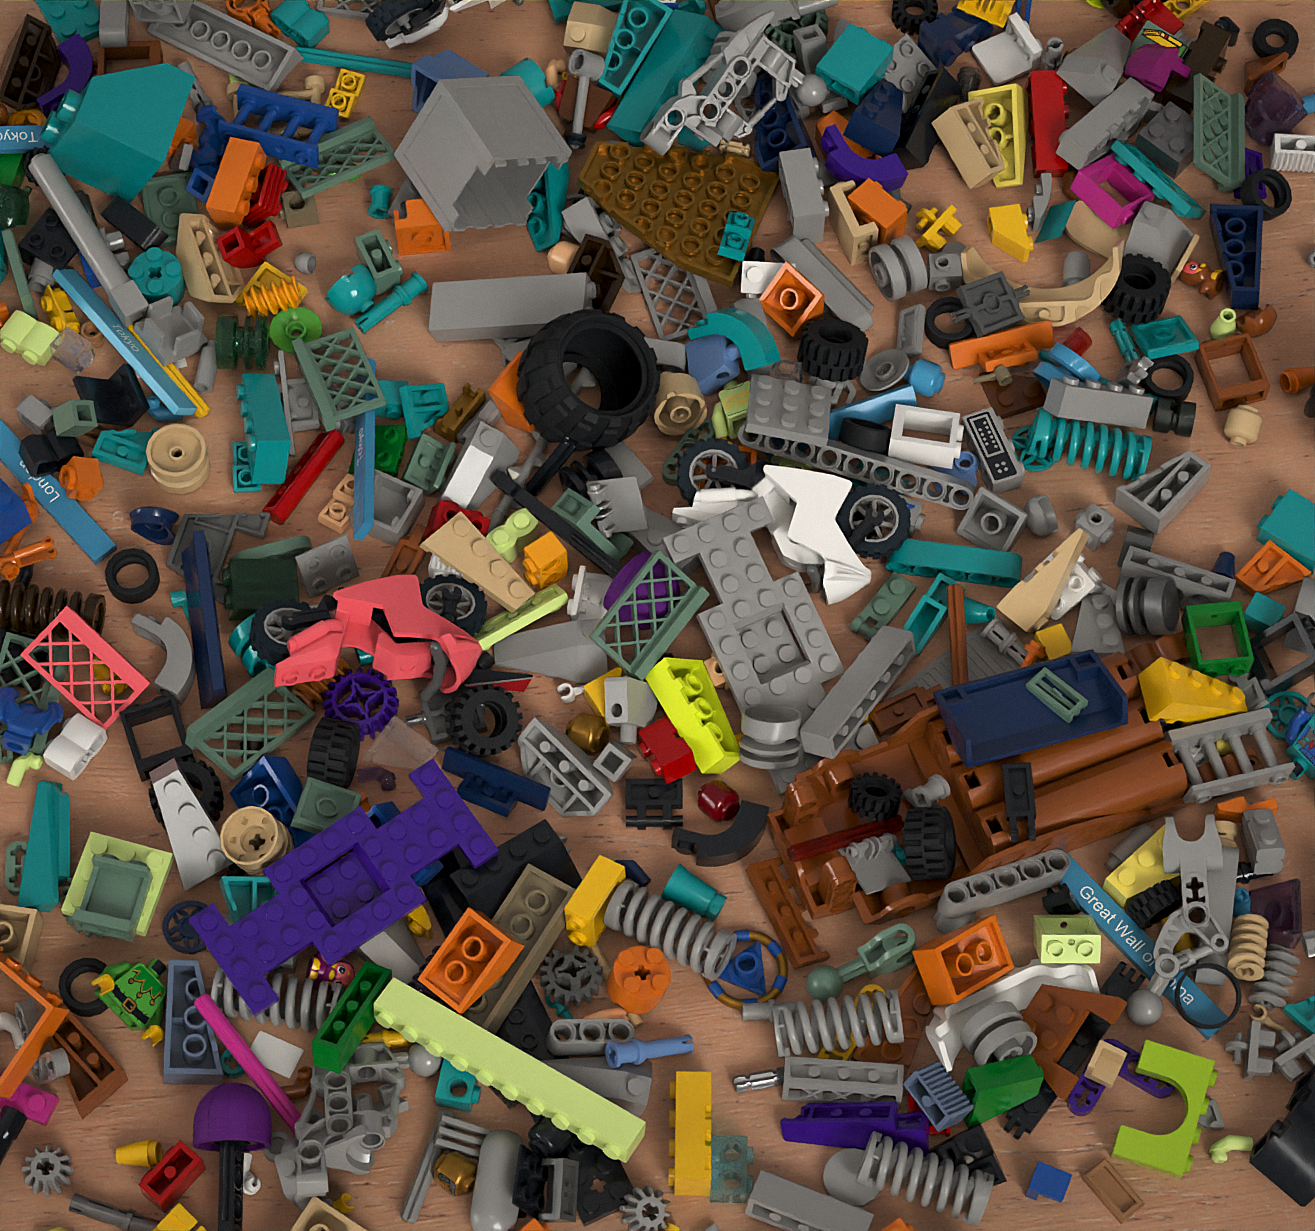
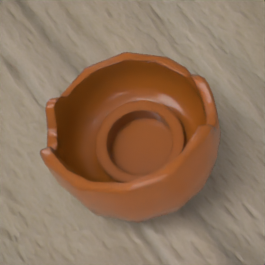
M1266 304L1267 307L1263 310L1258 307V310H1250L1235 319L1239 331L1242 334L1249 333L1251 338H1257L1268 333L1277 320V313L1273 306Z

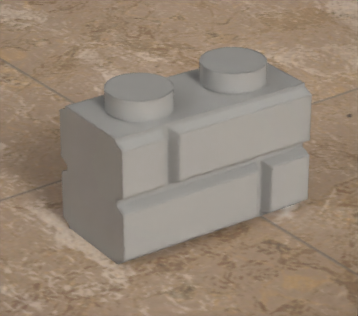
M1246 810L1243 812V825H1241L1240 835L1251 862L1253 873L1261 875L1282 872L1285 846L1272 810Z

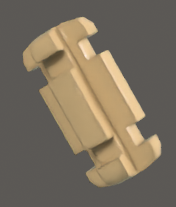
M722 139L719 144V153L723 154L724 151L739 156L744 155L745 158H748L751 145L749 143L743 145V142L734 140L726 142Z

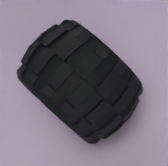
M601 309L574 311L572 314L560 315L547 323L531 338L527 346L528 348L524 350L517 369V376L520 378L516 384L517 398L524 406L525 411L523 415L530 425L534 424L541 432L540 436L550 443H561L565 437L577 441L578 444L575 451L579 452L594 450L598 447L606 449L617 445L634 434L638 427L645 423L654 407L655 395L658 393L660 386V373L656 371L655 365L658 359L653 347L650 348L644 337L646 335L637 326L632 327L625 322V317L614 312L603 314ZM572 362L580 364L595 376L601 389V403L598 410L582 402L573 393L566 381L563 363Z

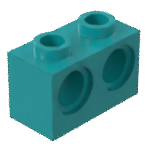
M444 1058L435 1094L436 1106L471 1112L473 1103H479L481 1086H477L478 1080L467 1071L457 1070L450 1061ZM459 1086L467 1089L466 1093L462 1096H454L451 1093L454 1088Z

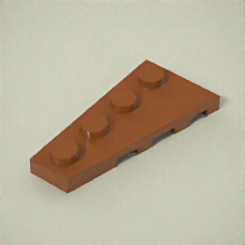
M917 965L913 967L898 989L904 1042L889 1043L882 1021L881 1044L878 1046L873 1045L868 1032L865 1046L862 1048L858 1047L851 1058L852 1061L904 1065L903 1083L905 1082L932 1006Z

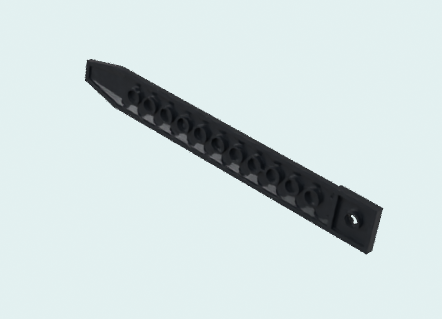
M459 847L438 859L444 867L427 885L421 886L445 938L448 937L464 914L447 890L449 875L470 863ZM530 980L495 1036L537 1060L569 1059L568 1056H558L550 1053L546 1047V1038L552 1022ZM529 1111L535 1124L542 1115H535ZM572 1133V1141L556 1158H566L579 1162L576 1211L585 1227L619 1211L620 1206H627L628 1203L625 1201L624 1196L626 1194L633 1195V1186L619 1159L613 1160L609 1158L602 1149L593 1144L587 1145L583 1143L576 1134ZM599 1179V1181L606 1182L602 1193H599L597 1189H590L593 1185V1180Z

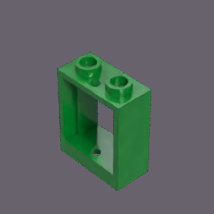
M1241 601L1185 606L1181 622L1192 669L1212 678L1220 675L1242 676L1249 673L1254 656ZM1231 625L1238 657L1202 660L1195 628Z

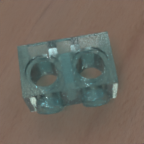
M711 1136L710 1203H746L747 1194H751L753 1190V1175H747V1164H753V1146H747V1136ZM728 1150H735L739 1153L740 1157L736 1160H728L724 1153ZM727 1179H735L739 1182L740 1186L737 1189L730 1190L723 1183Z

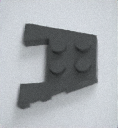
M260 512V514L247 515V513H236V515H220L219 513L184 514L166 561V566L184 578L181 553L191 543L193 531L204 530L209 548L215 600L233 613H238L245 588L220 581L219 578L235 533L240 532L264 539L271 520V513Z

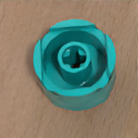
M524 58L499 75L520 76L542 109L554 101L555 94L551 85L549 87L546 86L544 81L546 76L531 58Z
M151 247L146 252L137 256L128 268L130 281L134 280L149 305L171 296L174 300L173 308L183 299L185 280L179 260L170 252L161 250L158 247Z

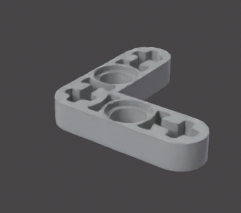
M31 998L15 1003V1013L24 1042L40 1019L35 1003ZM47 1045L31 1067L34 1078L39 1085L57 1080L70 1073V1063L65 1050L58 1048L49 1051Z

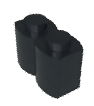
M56 430L47 435L32 434L21 440L18 452L31 477H44L56 471L60 472L62 466L66 465L73 456L84 457V452L76 437L56 436Z

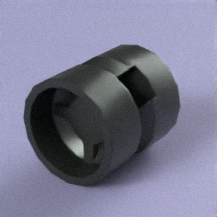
M1158 397L1152 431L1167 434L1172 430L1177 436L1190 438L1195 420L1196 403L1181 401L1179 404H1175L1174 399Z

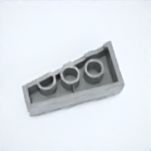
M1130 77L1073 127L1066 129L1058 139L1060 144L1056 154L1078 170L1088 166L1112 150L1111 146L1116 140L1124 142L1136 134L1155 94Z
M175 758L149 772L180 878L186 891L234 862L228 859L223 852L219 829Z

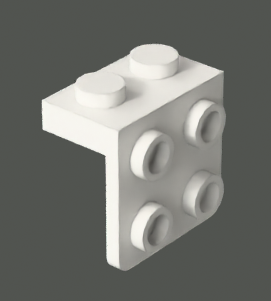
M1017 12L1008 16L1005 32L972 47V54L995 86L1002 85L1040 68L1043 53L1041 42L1034 38L1028 23L1022 20Z
M1053 552L1042 563L1047 560L1051 561L1054 558L1052 556ZM1082 553L1053 614L1050 616L1054 620L1062 619L1089 593L1100 594L1106 589L1100 582L1103 579L1102 576L1093 567L1089 569L1083 562L1086 558ZM1033 570L1023 581L1027 582L1033 578L1035 571Z

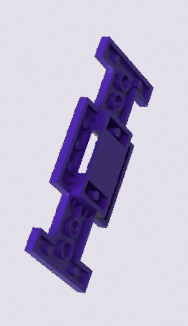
M433 758L409 774L410 780L423 799L378 829L362 807L359 806L263 870V874L278 895L233 925H228L214 903L188 919L254 1017L279 1001V997L264 977L266 974L310 945L316 948L328 967H330L427 902L426 897L412 877L456 847L460 848L474 869L499 854L498 848ZM353 848V851L351 853H349L348 855H346L345 857H343L342 859H340L339 861H337L336 863H334L333 865H331L330 867H328L327 869H325L309 881H304L305 879H307L308 877H310L311 875H313L314 873H316L317 871H319L320 869H322L323 867L333 862L334 860H336L337 858H339L340 856H342L343 854H345Z

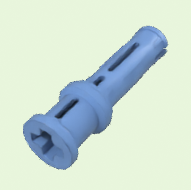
M689 1034L650 1041H642L638 1038L630 1039L629 1042L625 1043L611 1041L606 1045V1060L611 1068H618L621 1064L626 1063L639 1065L645 1059L685 1053L690 1054L694 1050V1042L686 1044V1041L693 1040Z

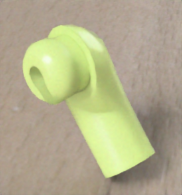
M28 752L26 756L21 755L13 761L6 783L20 787L25 771L30 768L36 770L41 768L43 764L42 756L36 755L34 752Z

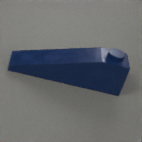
M769 73L757 78L755 82V106L757 111L761 110L773 98L772 78L769 76ZM788 89L786 99L784 101H777L754 125L756 130L754 151L763 172H779V152L810 148L812 158L816 157L817 161H819Z

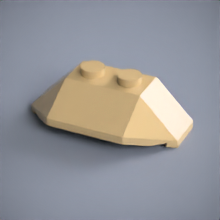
M182 213L179 217L176 256L181 264L190 296L208 302L233 303L244 289L245 284L239 268L233 267L223 260L216 241L222 234L209 223L210 220L206 215Z

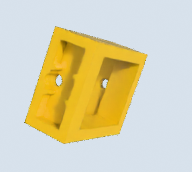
M602 855L598 856L564 908L567 937L573 943L579 946L585 945L593 949L607 927L604 925V915L616 889L626 880L625 866Z

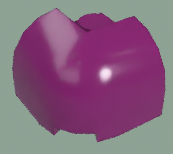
M1144 44L1137 48L1127 59L1123 69V77L1126 79L1132 77L1148 90L1161 93L1170 74L1188 78L1191 68L1182 63L1183 59L1178 57L1180 50L1158 44Z

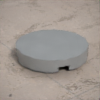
M856 1148L843 1149L832 1155L825 1165L822 1178L824 1190L827 1195L833 1196L841 1202L863 1208L880 1193V1191L875 1189L880 1165L877 1164L872 1173L871 1179H873L871 1187L856 1183L855 1180L864 1150Z

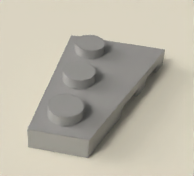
M1088 594L1082 599L1070 655L1093 649L1099 658L1118 651L1125 655L1110 595Z

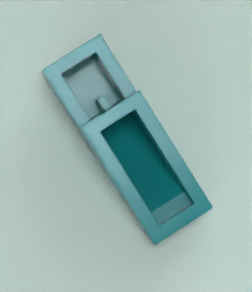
M940 572L926 595L923 594L902 628L913 633L916 655L918 656L948 617L947 586L959 584Z

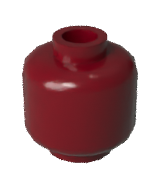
M714 780L710 783H705L699 789L697 805L713 821H729L739 811V795L725 782Z

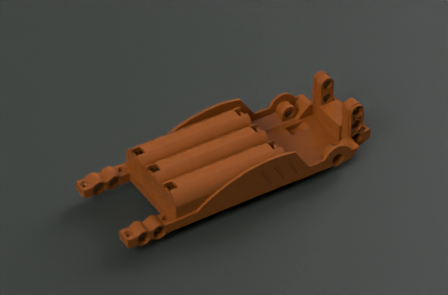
M1184 631L1165 635L1152 643L1136 646L1130 651L1125 652V655L1118 651L1100 658L1128 696V724L966 768L957 754L953 743L949 745L947 743L949 733L939 708L935 705L917 713L887 741L860 751L854 749L840 751L834 759L825 757L811 769L795 774L796 781L786 787L782 808L768 813L766 821L774 836V845L803 907H807L812 920L837 915L857 908L864 925H881L938 903L944 888L950 882L1054 849L1068 853L1138 826L1141 823L1149 822L1196 804V801L1185 803L1183 800L1192 784L1185 772L1183 763L1178 762L1173 752L1174 746L1168 740H1163L1160 720L1149 721L1143 696L1140 697L1141 691L1138 682V675L1160 657L1179 664L1190 663ZM1254 747L1246 749L1245 751L1254 771L1265 769ZM1234 753L1221 758L1229 777L1243 774ZM1031 762L1036 807V840L1028 841L1026 833L1027 820L1016 821L1019 833L1017 842H1010L1009 821H1006L1001 765ZM1210 762L1197 767L1203 783L1218 780ZM868 772L872 776L873 772H878V776L882 777L883 774L888 775V780L894 778L896 780L895 784L899 783L901 785L900 789L903 792L896 817H891L889 821L883 818L882 822H877L876 818H873L872 821H867L868 817L864 816L862 819L858 817L859 812L854 814L851 811L852 808L848 806V798L852 780L856 779L857 775L863 776L864 773ZM974 772L980 786L970 789L969 785ZM934 774L941 775L950 786V795L945 799H939L937 807L946 806L953 819L956 838V861L951 878L913 880L907 866L904 865L903 868L911 878V882L897 883L885 890L866 895L857 882L856 873L852 870L847 857L840 856L837 848L847 846L852 842H861L873 836H882L885 832L894 834L897 837V844H899L900 848H904L903 831L905 818L908 810L915 808L903 798L904 791L906 789L913 790L917 786L925 785L928 778ZM999 822L1002 831L995 833L996 827Z

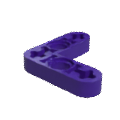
M1103 1040L1127 1052L1118 1076L1156 1098H1167L1172 1094L1175 1087L1166 1082L1167 1087L1164 1086L1161 1090L1157 1088V1081H1160L1159 1079L1150 1078L1147 1083L1144 1081L1147 1077L1146 1075L1135 1076L1129 1072L1128 1064L1138 1062L1140 1053L1118 1040ZM1090 1061L1067 1100L1070 1112L1077 1116L1088 1115L1106 1088L1102 1084L1091 1083L1084 1076ZM1086 1088L1090 1091L1085 1102L1087 1105L1083 1104L1081 1107H1078L1076 1105L1077 1100L1074 1097L1079 1099Z

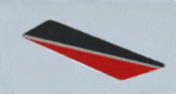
M473 669L470 676L465 680L464 685L466 687L494 684V687L501 686L505 688L504 691L524 692L533 676L530 674Z

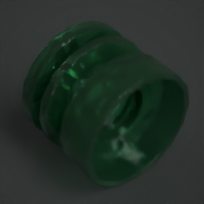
M237 314L218 315L215 333V354L218 370H237L240 358H243L247 371L252 370L254 359L256 369L258 371H265L270 354V331L267 326L266 315L258 314L255 326L251 314H247L244 326H240Z

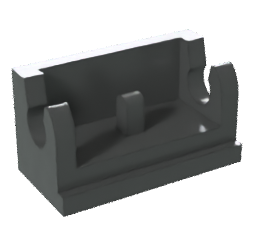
M566 1158L542 1159L541 1165L548 1167L546 1214H539L538 1220H543V1222L547 1223L576 1222L579 1162Z

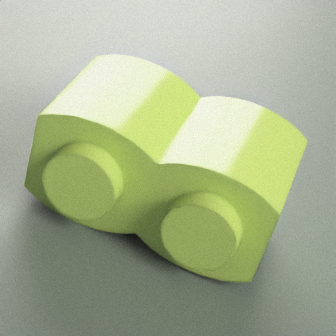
M15 310L0 329L1 347L9 353L16 352L21 354L23 359L32 365L45 366L63 343L57 330L19 310Z
M526 508L520 509L507 519L505 525L493 529L486 536V539L506 562L511 564L519 552L524 551L526 546L539 538L538 520Z

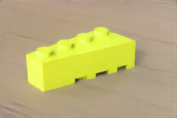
M663 658L645 677L646 681L670 721L677 729L679 736L683 737L693 751L695 762L702 774H722L740 760V748L703 660Z

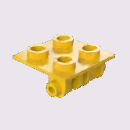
M960 0L957 8L967 14L974 15L1004 28L1015 0Z

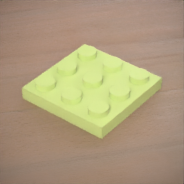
M91 832L61 908L62 913L73 917L75 908L80 909L93 870V855L102 856L103 854H110L119 858L120 861L129 863L131 860L141 861L150 868L153 876L135 933L146 936L174 860L173 853Z

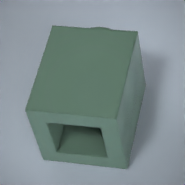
M70 399L52 410L56 436L80 437L98 427L93 401Z

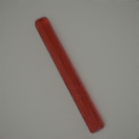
M898 814L894 818L891 817L889 821H886L884 818L882 822L875 820L791 845L786 850V854L791 862H798L847 847L852 842L861 843L866 838L873 836L881 837L884 833L891 834L900 831L904 827V821L902 816Z

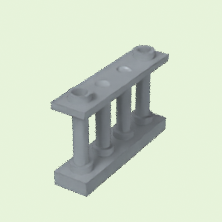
M1269 708L1167 731L1163 740H1168L1174 746L1173 751L1179 754L1192 784L1183 798L1185 803L1193 801L1203 803L1214 796L1269 783L1279 785L1288 780V776L1295 768L1293 762L1282 765L1278 763L1265 734L1266 727L1273 718ZM1250 734L1255 737L1268 768L1254 771L1240 740L1241 735ZM1225 739L1226 742L1230 743L1243 774L1228 776L1214 744L1216 741ZM1198 745L1202 748L1204 747L1218 780L1203 783L1190 753V747Z

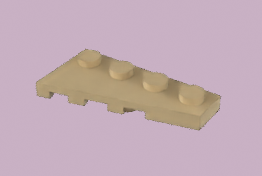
M462 511L419 546L424 551H430L440 558L439 561L447 567L451 566L463 575L462 578L469 583L474 582L481 587L486 595L512 613L535 594Z

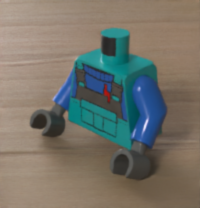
M1315 692L1309 694L1307 706H1302L1288 724L1286 734L1288 746L1285 749V754L1295 765V768L1289 775L1293 780H1298L1304 773L1312 780L1315 778V713H1313L1315 705L1311 703V699L1315 697Z

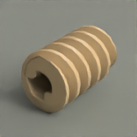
M1240 915L1233 920L1231 925L1232 931L1227 969L1236 978L1241 980L1257 981L1264 976L1263 968L1265 967L1264 958L1266 957L1265 948L1267 947L1266 939L1268 938L1267 929L1269 923L1260 915Z

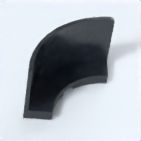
M1315 1066L1296 1082L1294 1092L1286 1105V1108L1289 1110L1283 1122L1280 1120L1275 1121L1264 1136L1253 1146L1249 1159L1250 1164L1302 1207H1305L1315 1198Z

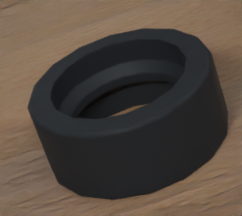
M1264 168L1256 171L1242 182L1240 188V197L1243 205L1263 206V221L1272 220L1285 213L1292 201V193L1288 181L1274 169ZM1258 182H1262L1272 191L1275 203L1274 208L1266 205L1260 198L1257 188Z
M940 298L934 301L927 309L924 324L925 333L930 342L939 348L949 350L950 343L973 337L974 328L968 318L964 320L966 323L965 329L959 333H944L935 326L934 321L938 315L963 309L959 298Z
M1177 354L1151 359L1154 364L1146 370L1148 373L1147 377L1141 379V387L1145 389L1144 393H1150L1156 397L1174 399L1175 404L1184 401L1188 397L1194 381V372L1190 363ZM1162 368L1171 369L1182 377L1183 384L1179 389L1164 390L1152 381L1153 372Z
M843 418L838 440L859 449L887 452L892 429L863 419Z
M135 548L124 549L113 555L105 569L108 588L112 595L121 602L129 604L141 603L151 598L158 589L160 577L157 564L153 557L144 550ZM130 564L144 565L149 573V577L144 584L129 589L121 587L117 583L116 575L121 568Z
M96 958L78 959L65 967L60 976L58 988L63 1003L71 1012L78 1016H96L109 1008L100 998L88 1003L79 1002L74 999L70 990L73 980L80 974L95 972L100 975L107 966L104 962Z

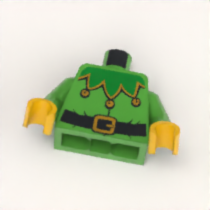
M153 958L146 967L141 962L130 963L127 961L106 966L100 976L91 981L93 986L96 984L100 986L94 993L131 1031L143 1030L146 1027V1030L141 1034V1038L145 1040L150 1036L152 1039L151 1046L154 1047L164 1038L161 1023L167 988L158 979L167 970L166 966L157 958Z

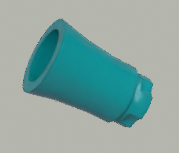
M681 864L677 866L661 894L662 900L672 901L676 905L684 907L702 918L705 916L713 922L727 900L726 896L717 893V889L693 875Z

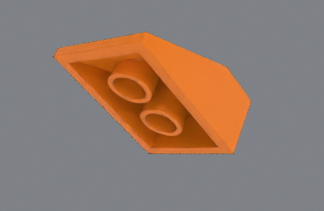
M468 907L417 980L458 1013L463 1014L510 968L524 948V945L484 913Z
M995 914L934 938L912 951L932 1005L955 1004L1015 968Z

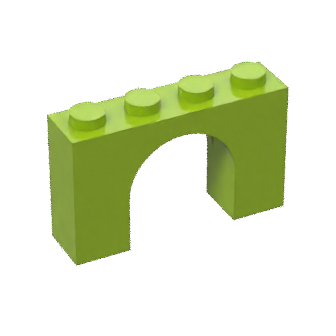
M1146 1039L1143 1043L1135 1072L1165 1081L1174 1086L1184 1100L1185 1117L1182 1125L1177 1130L1166 1135H1153L1120 1125L1110 1157L1178 1179L1183 1176L1184 1172L1189 1173L1194 1156L1189 1155L1192 1143L1197 1145L1202 1127L1197 1126L1199 1116L1206 1115L1210 1099L1205 1098L1208 1086L1213 1088L1218 1073L1217 1070L1213 1069L1215 1061Z

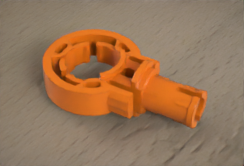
M225 0L228 16L251 27L253 25L255 29L269 36L272 34L274 38H279L281 30L271 20L270 13L273 10L270 8L269 0H255L256 4L250 7H243V9L238 8L237 5L245 0Z

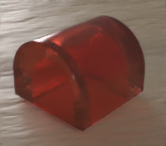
M1079 327L1063 342V345L1082 357L1092 346V340Z

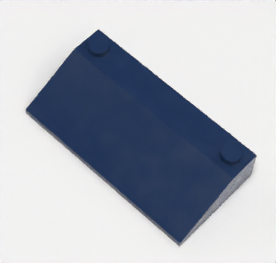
M1093 649L933 691L934 699L954 748L966 768L1128 724V696ZM1044 667L1088 700V706L1085 709L1082 708L1080 713L1074 716L1070 723L1063 720L1026 688V684ZM1043 677V678L1041 679V680H1043L1045 683H1047L1050 687L1055 688V689H1057L1060 693H1062V696L1065 697V698H1066L1068 701H1070L1072 704L1076 705V703H1075L1074 701H1072L1069 697H1067L1062 691H1060L1055 685H1053L1047 678Z

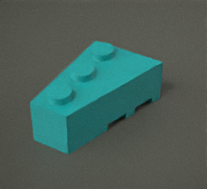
M222 876L219 881L232 924L278 895L266 877Z

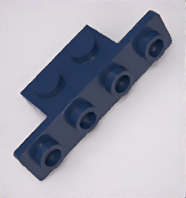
M451 746L446 748L442 769L464 778L457 788V793L463 800L507 818L518 801L541 811L546 809L551 791L550 787Z

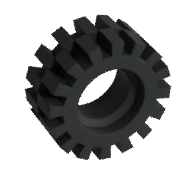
M893 0L892 22H895L897 29L901 27V32L904 34L906 30H909V35H913L914 31H917L919 35L920 23L924 21L931 23L936 20L938 2H936L937 0ZM915 6L923 9L924 13L921 15H911L905 9Z
M868 772L864 773L863 776L859 774L856 776V779L852 780L848 806L852 808L851 811L854 814L859 812L858 817L862 819L864 816L868 817L867 821H872L873 818H876L877 822H882L883 818L889 821L891 817H896L899 811L903 792L900 789L901 785L899 783L895 784L896 780L894 778L888 780V775L883 774L882 777L878 776V772H873L872 776Z
M1167 879L1166 881L1163 880L1160 883L1154 884L1152 888H1147L1144 893H1140L1139 897L1133 899L1132 903L1128 905L1127 911L1138 927L1143 930L1150 928L1153 924L1156 925L1161 919L1168 917L1167 915L1173 913L1174 909L1178 908L1183 900L1172 883Z

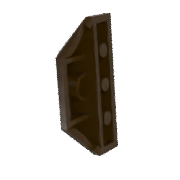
M29 14L24 17L8 45L0 67V102L17 111L38 108L36 99L52 90L62 63L56 43L51 35L50 25Z
M585 234L566 274L587 273L590 280L596 285V297L592 298L593 309H601L602 313L605 314L610 311L625 280V275L610 241Z

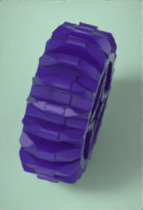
M359 666L357 673L354 674L348 669L346 677L338 674L336 677L338 683L330 682V690L325 691L324 698L326 700L323 701L324 715L329 718L358 723L361 733L360 741L363 742L365 739L364 735L368 734L374 740L376 737L375 732L378 731L384 734L386 732L384 725L392 727V718L398 715L396 709L399 706V699L396 698L397 690L395 687H392L391 680H384L383 673L380 672L374 676L372 668L367 673H363L362 668ZM362 688H367V689H371V690H370V691H366V690H363ZM351 691L352 693H351L350 697L347 698V699H345V700H343V703L339 704L340 701H341V699H342L348 692ZM357 697H359L360 702L363 703L364 708H365V712L363 711L362 707L359 705V703H358V701H357ZM383 704L379 712L370 717L371 712L379 708L378 705ZM356 717V718H359L360 720H352V719H349V718Z

